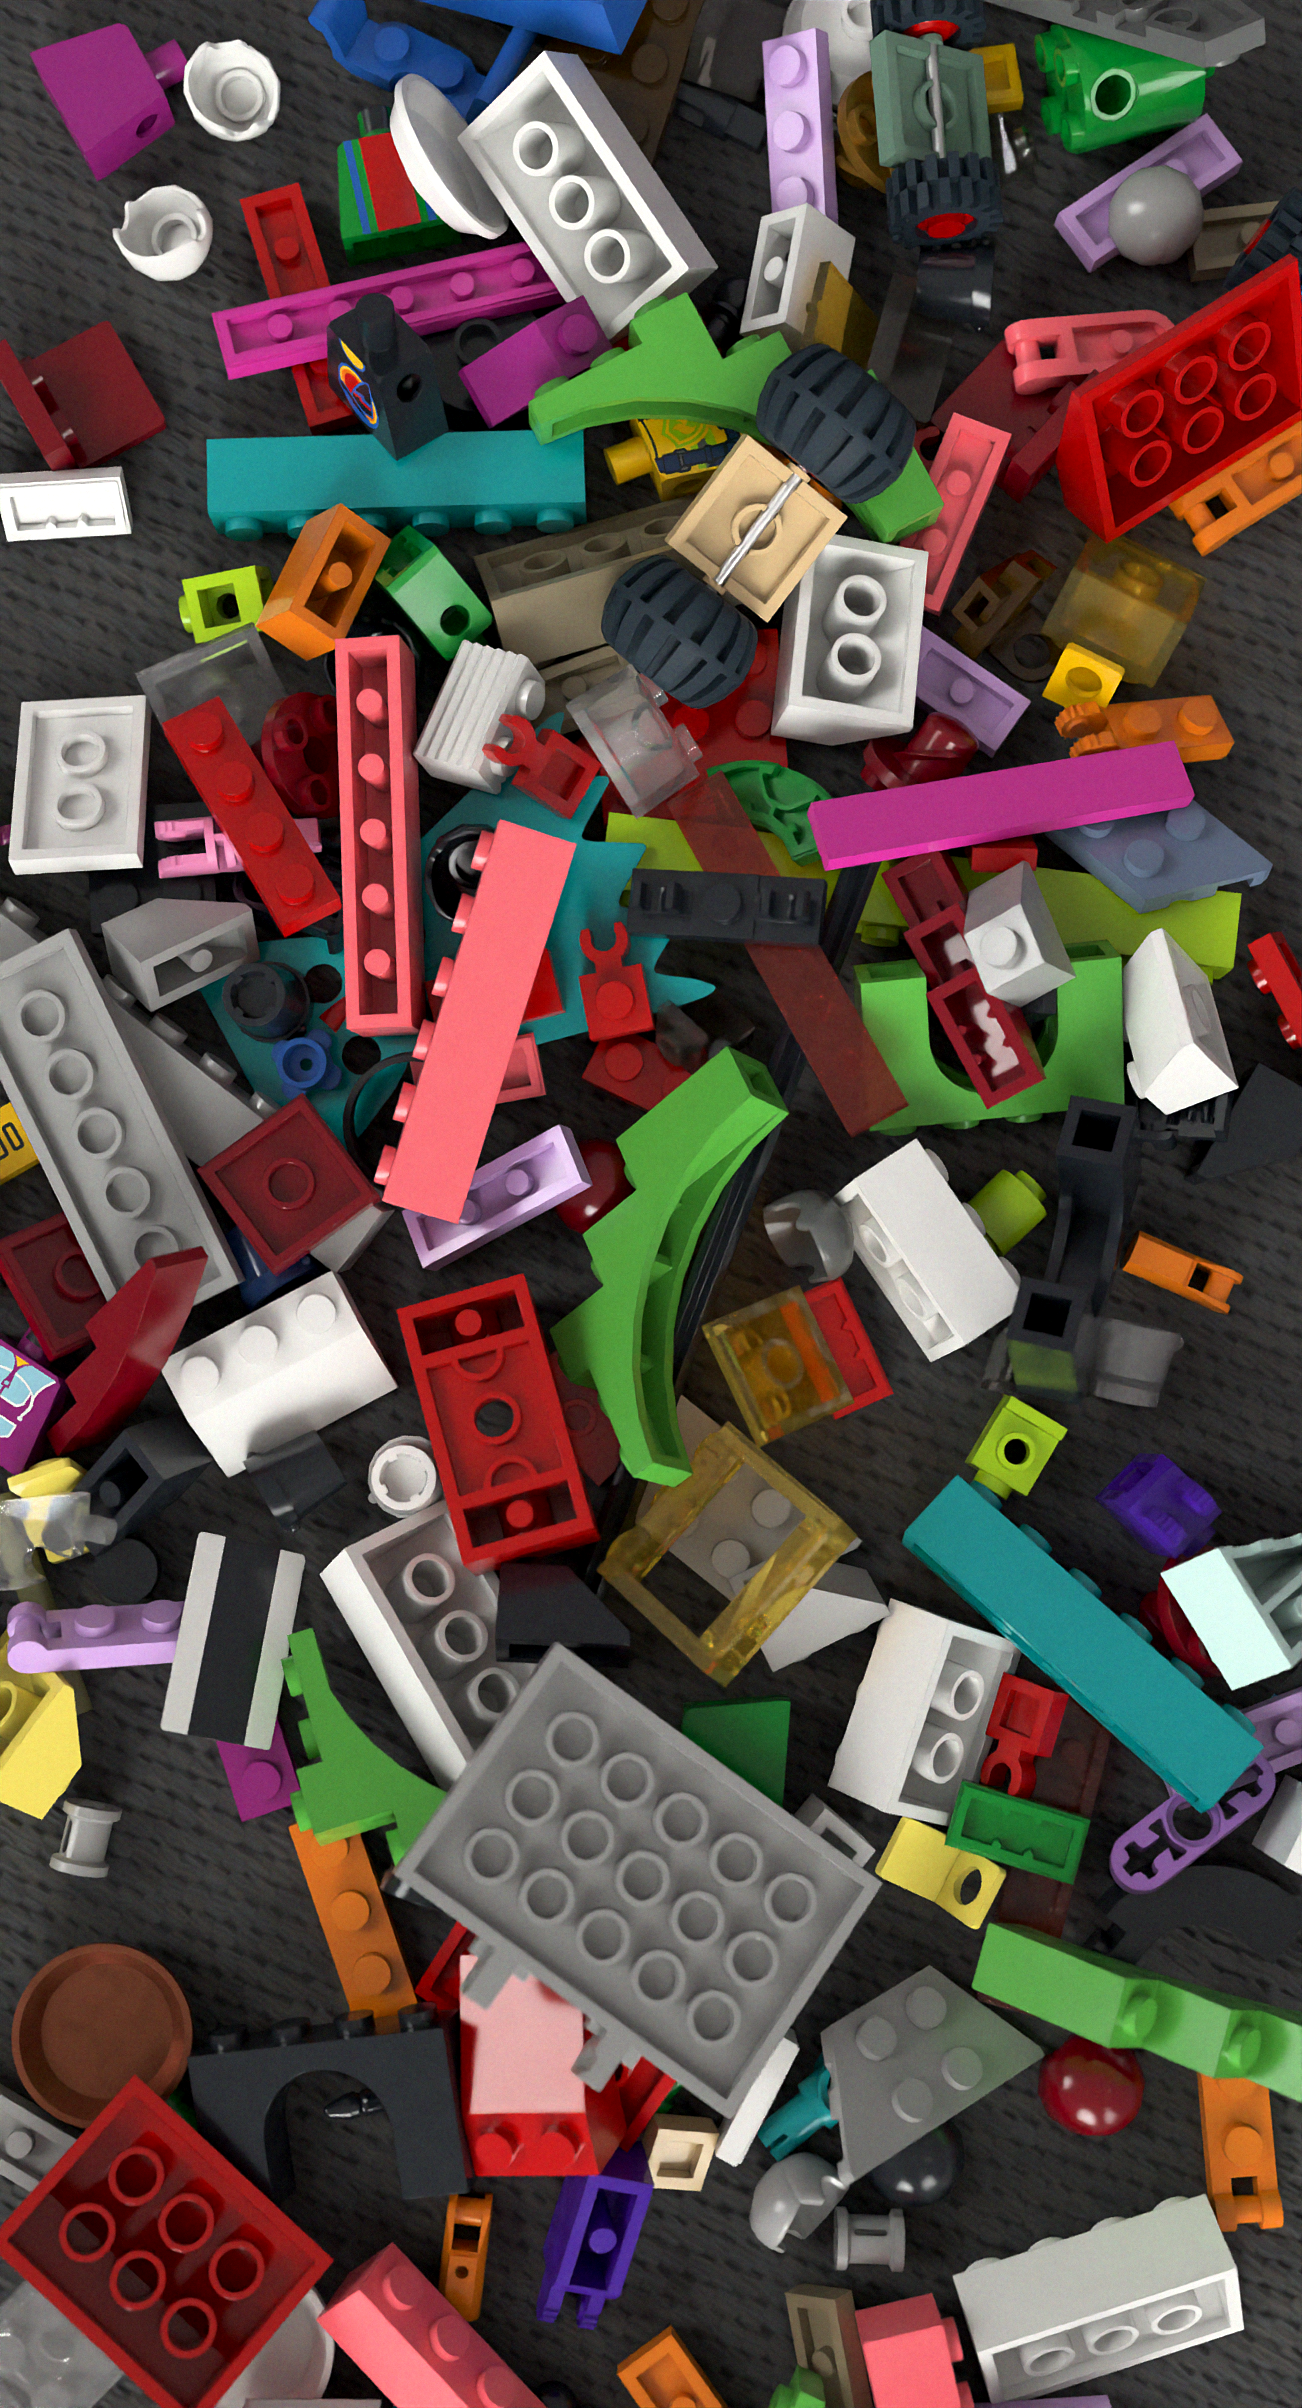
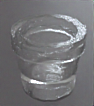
M1104 1317L1097 1343L1093 1395L1138 1406L1157 1407L1173 1354L1178 1353V1349L1184 1345L1181 1333L1147 1324Z

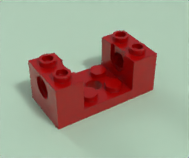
M524 1273L396 1309L463 1566L475 1576L499 1570L501 1562L516 1563L518 1559L524 1557H544L601 1540L585 1479L576 1461L548 1359L550 1352L535 1298ZM492 1402H503L509 1405L514 1413L511 1428L505 1434L498 1437L486 1436L477 1427L479 1412L484 1406Z

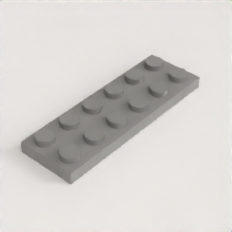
M67 928L1 962L0 1081L107 1302L151 1257L203 1246L208 1255V1260L192 1306L246 1281L78 931Z

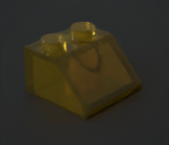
M1092 532L1040 632L1051 637L1054 644L1063 651L1067 644L1072 642L1122 666L1125 673L1121 680L1132 684L1140 682L1153 688L1189 624L1207 578L1122 535L1106 544Z
M800 1285L701 1326L758 1448L855 1403Z

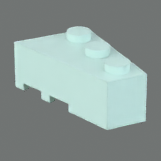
M1302 1533L1278 1540H1273V1538L1259 1540L1250 1545L1233 1548L1232 1545L1220 1547L1160 1573L1208 1650L1210 1658L1218 1666L1232 1690L1292 1668L1302 1659Z

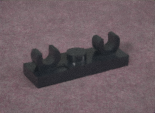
M633 868L626 932L634 937L821 949L828 883L825 879Z

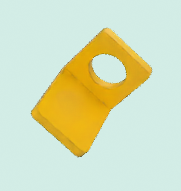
M1072 639L1064 649L1042 696L1065 708L1070 707L1072 704L1077 705L1080 703L1082 705L1085 702L1096 701L1100 707L1106 708L1125 673L1126 664L1077 639Z

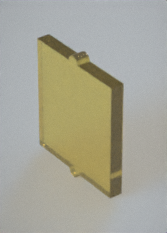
M831 261L820 262L811 302L806 304L808 315L800 349L816 343L826 344L848 357L866 372L870 369L874 372V364L872 362L881 322Z

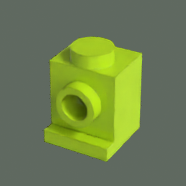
M254 565L182 580L185 595L179 597L180 616L186 631L194 634L196 644L212 643L263 633L255 625L274 588L269 566ZM230 594L236 596L239 614L232 619L224 614L222 608L224 599Z
M1005 1396L999 1402L966 1458L965 1463L978 1470L973 1480L982 1483L996 1496L1007 1500L1011 1491L1020 1496H1027L1058 1442L1062 1441L1068 1429L1017 1398ZM1012 1439L1020 1440L1026 1448L1025 1458L1018 1464L1010 1463L1004 1455V1448Z

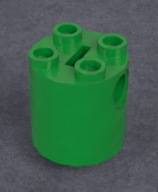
M1058 23L1052 24L1049 31L1036 34L1034 41L1036 61L1040 71L1045 73L1048 96L1043 97L1040 102V113L1046 134L1048 136L1059 134L1065 149L1075 154L1196 122L1202 113L1204 104L1205 79L1211 78L1215 71V67L1203 68Z

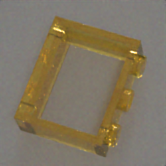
M729 1421L718 1432L708 1435L699 1444L694 1453L693 1461L690 1463L693 1474L675 1488L666 1485L660 1488L651 1501L650 1510L632 1530L622 1533L614 1540L607 1551V1559L597 1569L613 1587L703 1672L725 1687L858 1536L838 1515ZM745 1463L806 1517L706 1632L699 1637L640 1581Z

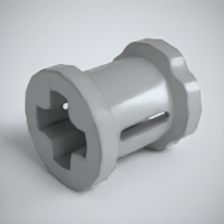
M68 1798L64 1801L63 1811L68 1816L60 1851L52 1854L49 1866L55 1870L72 1875L93 1878L106 1877L109 1864L104 1859L113 1822L120 1820L122 1809L112 1804L94 1800Z
M836 2206L833 2233L835 2270L845 2271L849 2264L889 2265L891 2272L902 2273L905 2254V2225L902 2208H892L888 2215L849 2214L846 2207Z

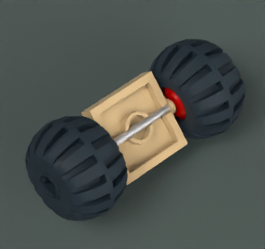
M811 344L790 354L769 374L759 396L756 412L757 428L760 434L790 461L789 464L785 466L749 435L743 433L664 539L666 543L706 573L702 579L707 585L672 558L666 555H654L634 564L614 583L605 602L601 622V632L605 641L649 681L690 708H706L725 699L745 680L755 658L758 634L754 624L719 596L717 592L724 595L728 591L768 623L848 518L807 484L810 479H813L842 501L858 504L881 494L903 473L912 454L916 424L911 412L873 376L848 357L826 344Z

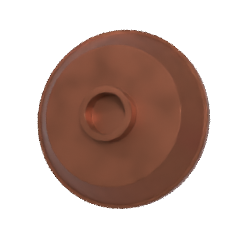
M94 1942L80 1945L65 1951L47 1963L27 1985L19 2000L13 2019L12 2053L18 2075L24 2087L45 2111L70 2125L88 2128L134 2074L164 2102L170 2097L187 2070V2057L192 2053L194 2022L191 2006L176 1976L164 1963L150 1953L138 1947L118 1942Z

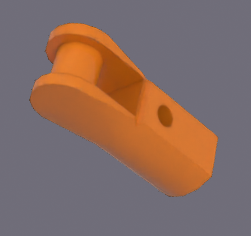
M1140 1230L1132 1237L1120 1267L1121 1270L1176 1293L1207 1309L1228 1315L1231 1308L1226 1304L1233 1284L1240 1285L1243 1280V1276L1232 1269L1192 1254ZM1195 1268L1210 1274L1203 1292L1188 1286Z
M485 2192L484 2199L452 2194L450 2195L447 2207L437 2290L467 2322L477 2320L480 2316L492 2220L493 2193ZM455 2224L481 2227L479 2241L454 2238Z

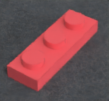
M955 412L952 415L929 471V476L941 496L944 506L935 524L902 540L899 544L900 547L929 552L923 610L936 616H940L1003 464L1006 452L1012 442V434Z

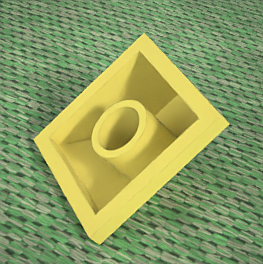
M6 1629L0 1637V1802L43 1819L58 1797L66 1791L71 1779L82 1766L74 1688L59 1671L20 1673L13 1670L7 1660V1645L10 1637Z

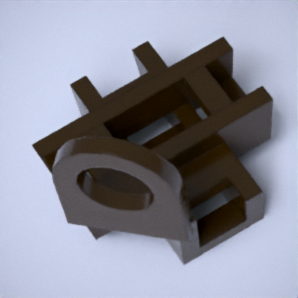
M1030 549L1024 554L1016 553L978 576L951 611L962 623L952 637L971 660H976L985 650L1009 674L1020 681L1030 683L1043 681L1053 674L1062 655L1060 639L1031 610L1032 607L1028 603L1057 569L1055 565ZM1025 636H1037L1048 645L1050 652L1049 660L1042 667L1036 669L1025 668L1015 659V644Z

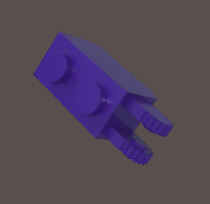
M1138 1453L1095 1497L1148 1553L1174 1559L1181 1553L1188 1558L1199 1551L1214 1535L1215 1529L1210 1523L1222 1512L1212 1497L1191 1478H1188L1175 1463L1163 1454Z
M635 2141L628 2153L618 2146L599 2176H565L543 2246L546 2268L536 2303V2317H538V2321L554 2323L557 2314H559L565 2291L580 2293L575 2308L577 2327L594 2330L605 2298L615 2300L620 2296L654 2188L653 2178L641 2141Z

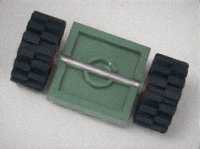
M870 0L873 39L869 41L879 162L881 166L895 169L891 172L892 178H887L885 182L889 233L892 236V241L895 244L903 242V248L910 250L919 245L920 251L931 250L933 246H940L941 249L952 248L951 244L959 243L962 247L972 245V238L981 240L983 237H989V231L996 232L1000 228V222H1003L999 168L997 163L993 164L991 156L983 56L968 52L973 49V42L980 43L984 38L983 32H986L984 0Z

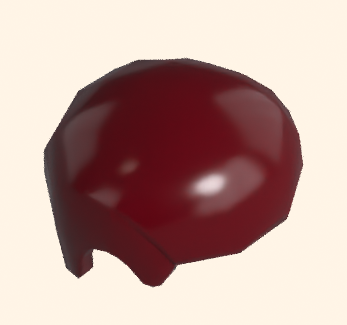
M598 1137L576 1141L593 1186L553 1207L555 1213L565 1225L580 1234H584L636 1191L624 1174L623 1169L626 1163L618 1145Z
M1072 2034L1057 2050L1043 2057L1039 2068L1038 2095L1048 2116L1069 2132L1087 2136H1110L1125 2128L1139 2113L1146 2081L1136 2054L1131 2048L1106 2047L1081 2035Z

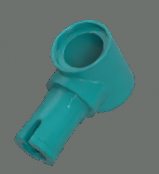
M823 2052L816 2059L813 2073L797 2085L800 2092L763 2121L757 2131V2135L765 2147L770 2146L772 2148L770 2153L778 2162L784 2160L789 2153L823 2125L831 2129L839 2122V2120L831 2119L829 2089L827 2088L831 2076L824 2065Z

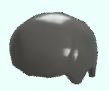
M801 1189L763 1206V1223L767 1234L780 1259L786 1266L791 1268L798 1266L812 1267L815 1271L808 1278L810 1283L835 1280L847 1272L853 1261L854 1253L852 1223L839 1205L825 1192L816 1189Z

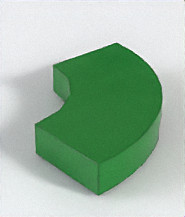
M734 761L706 769L721 827L744 830L753 828L774 833L783 840L793 862L800 867L821 860L807 813L811 802L834 798L814 780L797 771L769 761Z

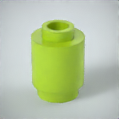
M1002 1169L967 1202L977 1212L985 1226L986 1233L984 1238L995 1254L1004 1257L1047 1215L1046 1210L1041 1204L1047 1198L1045 1192L1031 1176L1022 1170L1012 1175L1010 1172Z

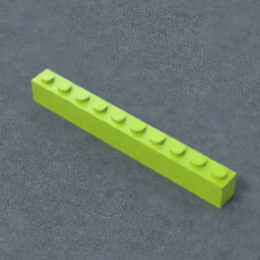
M609 812L605 842L643 843L646 845V850L636 868L825 879L828 883L825 912L842 868L825 871L822 860L800 867L793 862L783 840L774 833ZM911 856L881 862L855 933H862V942L875 946L893 947L899 945V938L906 939L903 933L910 928L881 874ZM951 856L968 892L1001 874L974 872L971 870L967 858ZM1040 867L1033 871L1063 944L1107 939L1122 957L1123 969L1149 933L1163 928L1208 976L1210 986L1213 985V979H1221L1234 968L1242 893L1217 890L1215 895L1195 901L1177 900L1172 902L1169 907L1139 914L1092 874ZM632 876L621 894L619 900L621 907L629 908Z

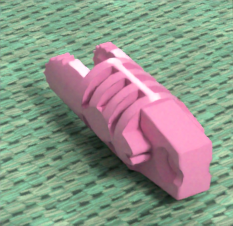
M213 816L166 820L154 823L155 838H158V840L179 842L183 840L205 839L206 853L174 855L158 861L159 878L245 871ZM317 818L293 819L313 853L321 852V832Z

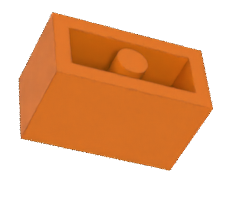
M342 503L307 520L255 626L306 661L334 650L335 639H344L392 540Z

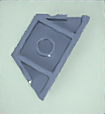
M1193 799L1188 807L1053 830L1045 833L1047 838L1139 914L1169 907L1172 902L1177 900L1195 901L1215 895L1219 886L1247 880L1250 887L1259 885L1267 879L1273 863Z

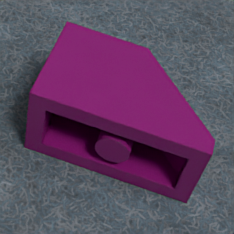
M584 295L532 322L463 367L457 373L488 428L491 429L529 408L528 401L534 399L535 392L548 381L561 376H566L568 380H571L591 370L590 365L592 362L613 348Z

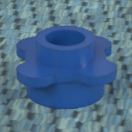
M312 1029L306 1038L299 1037L289 1041L283 1039L273 1046L271 1057L276 1063L280 1078L283 1080L281 1085L282 1093L287 1098L293 1100L302 1092L306 1096L309 1091L318 1088L333 1090L341 1083L342 1070L333 1063L330 1053L333 1041L326 1031ZM305 1059L312 1061V1067L308 1071H304L301 1066Z

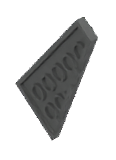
M984 0L1203 68L1221 67L1231 64L1240 57V54L1266 43L1265 18L1240 0Z

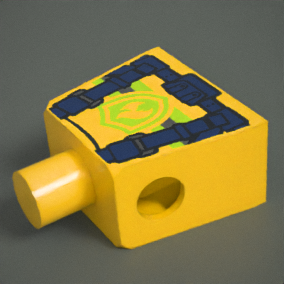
M632 419L629 420V426L634 437L604 449V455L616 485L649 473L660 500L666 502L700 492L743 433L729 428L688 420Z

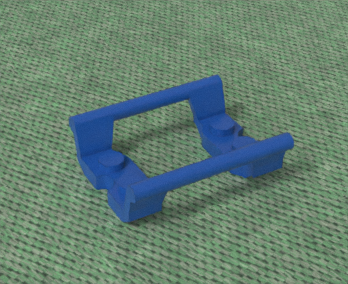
M318 0L308 17L310 24L323 33L332 50L333 58L350 73L390 93L395 89L396 83L407 74H417L432 83L451 102L468 126L513 82L539 34L513 27L485 77L476 72L471 59L461 51L407 24L396 21L379 24L367 18L364 0Z

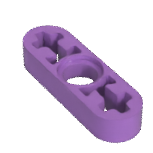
M1258 1754L1243 1771L1244 1773L1252 1768L1258 1774L1259 1778L1253 1786L1258 1796L1252 1798L1247 1792L1242 1791L1227 1801L1224 1807L1235 1814L1231 1819L1226 1820L1218 1802L1207 1810L1211 1819V1831L1201 1840L1185 1839L1174 1828V1811L1179 1806L1188 1804L1178 1793L1174 1794L1125 1832L1115 1842L1110 1854L1109 1867L1115 1882L1123 1890L1131 1894H1151L1266 1805L1275 1789V1773L1269 1761L1261 1754ZM1155 1824H1159L1165 1840L1171 1847L1182 1853L1183 1856L1175 1861L1169 1848H1167L1155 1858L1151 1866L1156 1874L1154 1877L1148 1879L1142 1872L1135 1873L1131 1877L1124 1869L1129 1861V1855L1125 1849L1132 1845L1140 1853L1149 1849L1159 1839V1836L1149 1829Z

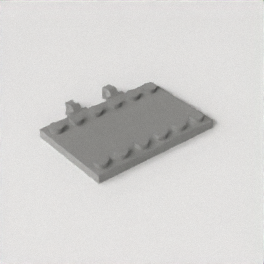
M558 1642L552 1643L392 1871L402 1881L478 1935L468 1951L479 1959L460 1987V1990L469 1999L483 2009L488 2010L512 1974L522 1982H525L531 1974L589 2016L583 2023V2026L594 2033V2035L588 2040L571 2067V2072L576 2077L600 2092L620 2062L632 2069L641 2056H643L729 2120L882 1885L881 1881Z

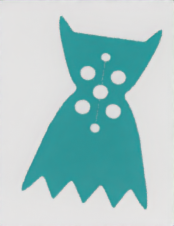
M564 712L552 715L534 730L536 738L542 728L553 729L560 734ZM517 766L515 772L510 777H506V781L501 783L500 793L492 794L473 788L421 839L423 926L426 932L424 943L425 982L436 979L440 966L439 963H441L443 956L455 960L462 934L451 931V922L437 914L425 889L426 861L432 847L440 836L460 824H489L496 829V825L501 819L575 843V851L544 949L547 948L551 952L566 1013L522 1024L517 1034L534 1032L535 1043L539 1045L588 1031L578 976L596 973L595 963L582 952L579 941L580 932L583 929L589 928L595 939V947L599 951L610 950L615 945L614 923L622 922L627 926L628 908L621 907L619 900L632 876L633 868L637 867L646 850V845L643 843L593 842L583 839L584 828L609 784L608 777H594L570 820L556 816L511 784L520 768ZM631 936V948L624 959L625 967L640 963L644 966L653 1013L681 1006L714 992L716 987L713 984L655 972L654 968L657 959L670 939ZM319 937L259 942L260 960L253 963L265 961L282 962L301 972L304 977L313 966L329 964L335 967L341 975L342 990L338 997L325 1004L314 1003L313 1016L307 1025V1032L304 1036L306 1037L312 1029L324 1030L331 1036L333 1042L330 1053L334 1065L342 1070V1080L339 1086L333 1090L318 1088L309 1091L306 1097L346 1151H348L343 1135L344 1108L352 1088L362 1075H356L345 1067L342 1060V1050L346 1042L352 1037L358 1036V1034L347 1029L346 1018L336 1033L319 1018L328 1008L346 996L344 948L338 954H329L327 941ZM229 975L198 989L206 1000L254 1092L259 1091L267 1095L281 1107L289 1103L291 1099L282 1093L281 1085L283 1080L280 1078L276 1063L271 1057L272 1048L275 1044L261 1043L244 1034L225 1010L222 994L224 983ZM425 988V997L427 1000L428 996ZM418 1035L371 1038L379 1045L381 1061L398 1053L414 1051ZM310 1059L303 1060L301 1064L304 1071L310 1070L312 1061ZM408 1062L393 1064L378 1071L363 1087L357 1100L354 1116L357 1139L397 1087Z

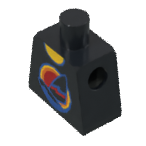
M380 293L367 294L357 301L355 308L329 323L326 328L329 387L396 461L448 432V424L433 355L428 345L395 311L394 303L389 297ZM397 393L402 397L403 400L397 398Z

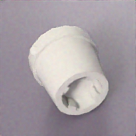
M401 1436L389 1440L376 1451L369 1465L368 1485L371 1491L368 1496L370 1503H378L384 1511L398 1518H407L445 1499L430 1440L420 1436Z

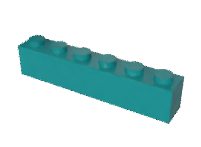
M582 429L541 446L533 430L448 432L398 461L391 456L373 435L207 439V510L217 534H225L231 540L242 542L256 541L263 537V533L288 532L289 536L298 539L307 520L339 503H342L384 535L387 534V529H404L407 525L423 536H441L448 533L450 528L474 527L479 533L498 535L509 532L512 526L537 525V528L543 532L562 533L573 529L574 524H587L584 433Z
M957 1474L905 1530L901 1544L1198 1812L1203 1813L1212 1808L1264 1748L1253 1737V1734L1257 1731L1253 1723L1243 1713L1229 1704L1225 1703L1220 1708L1200 1690L1204 1686V1682L1191 1667L1177 1658H1173L1170 1662L1167 1661L1149 1645L1153 1637L1139 1621L1124 1612L1119 1617L1099 1600L1102 1592L1088 1576L1076 1568H1071L1067 1572L1048 1555L1052 1548L1036 1530L1026 1524H1022L1017 1528L999 1512L1002 1508V1503L992 1491L976 1480L968 1484Z

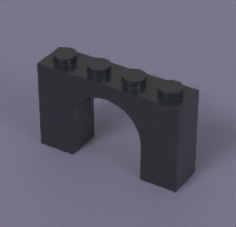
M1071 1095L1055 1154L1060 1195L1055 1233L1043 1280L1022 1276L1005 1340L1017 1392L1081 1406L1142 1174L1137 1107Z
M421 2002L399 2009L397 2011L398 2015L374 2018L373 2010L361 2009L336 2016L334 2023L311 2025L309 2017H293L278 2021L271 2025V2030L249 2032L248 2025L232 2024L214 2029L208 2033L209 2039L187 2057L198 2134L279 2208L296 2189L286 2123V2100L293 2079L301 2074L315 2070H335L351 2075L366 2084L384 2105L393 2131L403 2199L468 2193L480 2176L475 2175L461 2114L460 2008L438 2011L437 2003Z

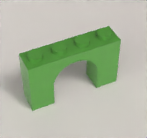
M1107 939L1063 944L1076 977L1056 988V1014L1044 1019L1041 1033L1035 1042V1047L1047 1079L988 1110L968 1073L947 1066L931 1052L926 976L917 959L852 965L861 1108L869 1131L879 1130L884 1135L900 1136L914 1132L917 1126L942 1124L950 1129H967L977 1126L980 1120L1004 1117L1006 1120L1016 1123L1033 1122L1041 1119L1043 1113L1067 1111L1071 1095L1125 1105L1122 957Z

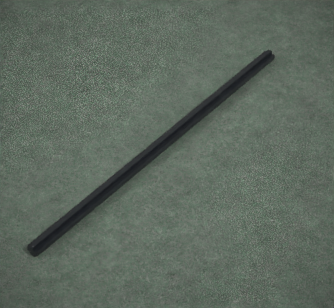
M882 861L845 867L840 872L825 912L822 948L811 949L767 1066L787 1110L790 1107ZM785 1118L752 1149L725 1185L716 1202L679 1300L674 1327L672 1380L676 1407ZM621 1458L596 1521L601 1540L587 1545L576 1574L602 1603L649 1482L633 1477L624 1466Z

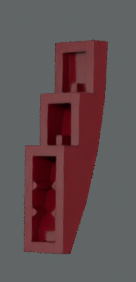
M947 849L912 855L883 872L881 875L910 928L903 934L933 989L927 992L926 996L987 1110L1047 1079L1021 1008L986 993L963 936L969 892Z
M203 1246L151 1257L85 1325L96 1349L65 1380L77 1403L46 1433L57 1456L108 1441L140 1405L167 1363L190 1314L208 1260V1255Z

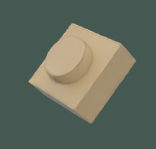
M654 2113L648 2122L642 2140L654 2188L701 2191L719 2137V2132L712 2118Z

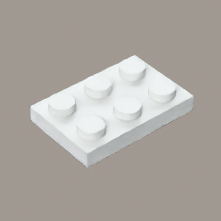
M146 695L21 703L8 858L15 875L143 868L152 712Z

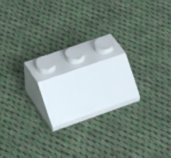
M837 534L832 537L784 602L771 735L833 746L910 732L913 728L929 552Z
M916 1138L853 1179L832 1199L845 1212L852 1223L855 1252L929 1361L933 1362L965 1346L1012 1314L1021 1278L1007 1259L1001 1256L997 1257L984 1238L986 1233L985 1226L977 1212L969 1204L960 1203L947 1184L949 1180L948 1172L941 1159L932 1150H924Z
M332 1270L169 1356L167 1363L162 1369V1373L188 1423L228 1478L246 1469L243 1461L247 1459L249 1452H260V1454H263L312 1430L318 1431L399 1387L343 1279Z
M890 1598L887 1607L890 1615L884 1617L878 1627L877 1640L864 1679L858 1687L856 1702L843 1741L836 1752L835 1765L828 1786L886 1813L949 1826L962 1778L979 1783L981 1768L988 1756L993 1737L985 1735L1002 1675L1003 1672L1015 1674L1022 1652L1003 1636Z

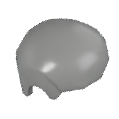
M1167 165L1141 168L1131 174L1116 190L1109 204L1108 231L1121 255L1140 265H1156L1159 263L1164 265L1177 261L1199 239L1204 220L1201 192L1187 174Z
M805 2151L788 2155L784 2160L774 2163L763 2174L755 2187L749 2215L751 2228L756 2237L768 2248L783 2253L786 2250L782 2243L785 2234H793L800 2239L807 2238L843 2198L850 2184L844 2187L839 2178L838 2170L827 2160L815 2153Z

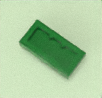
M962 1778L944 1845L1073 1885L1091 1820L1090 1817L1029 1798L1012 1796L1007 1794L1006 1791Z

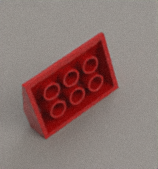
M1289 253L1071 392L1055 460L1064 505L1106 544L1302 420V298L1298 259Z
M135 2074L0 2226V2256L161 2408H214L334 2261Z

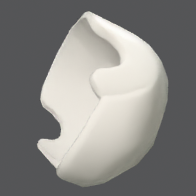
M240 39L220 43H210L207 41L201 44L186 64L184 70V95L195 120L210 134L230 141L255 138L265 133L268 127L273 125L280 111L281 84L269 58Z
M169 185L154 187L136 201L125 203L122 229H113V238L123 255L136 270L157 281L180 280L197 271L204 262L212 242L213 220L206 206L196 194L179 186Z

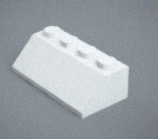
M543 51L457 137L565 301L569 303L584 295L611 345L629 334L630 320L635 318L636 311L645 303L660 296H667L671 300L685 292L689 294L718 268L577 54Z
M445 1498L344 1548L319 1575L441 1790L448 1792L538 1664L496 1662L495 1630L499 1579L494 1571L475 1576L463 1566Z
M1206 2194L1190 2199L1182 2196L1172 2197L1159 2203L1153 2211L1129 2219L1123 2217L1107 2218L1097 2223L1089 2232L1067 2239L1059 2237L1046 2238L1033 2244L1027 2252L1002 2260L993 2257L984 2258L971 2264L965 2272L953 2275L960 2305L992 2404L1004 2401L1030 2400L1244 2330L1237 2268Z

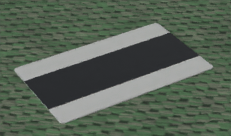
M199 1533L161 1720L162 1730L258 1749H270L284 1679L281 1659L288 1657L290 1645L287 1635L292 1634L305 1565L304 1555L212 1533Z

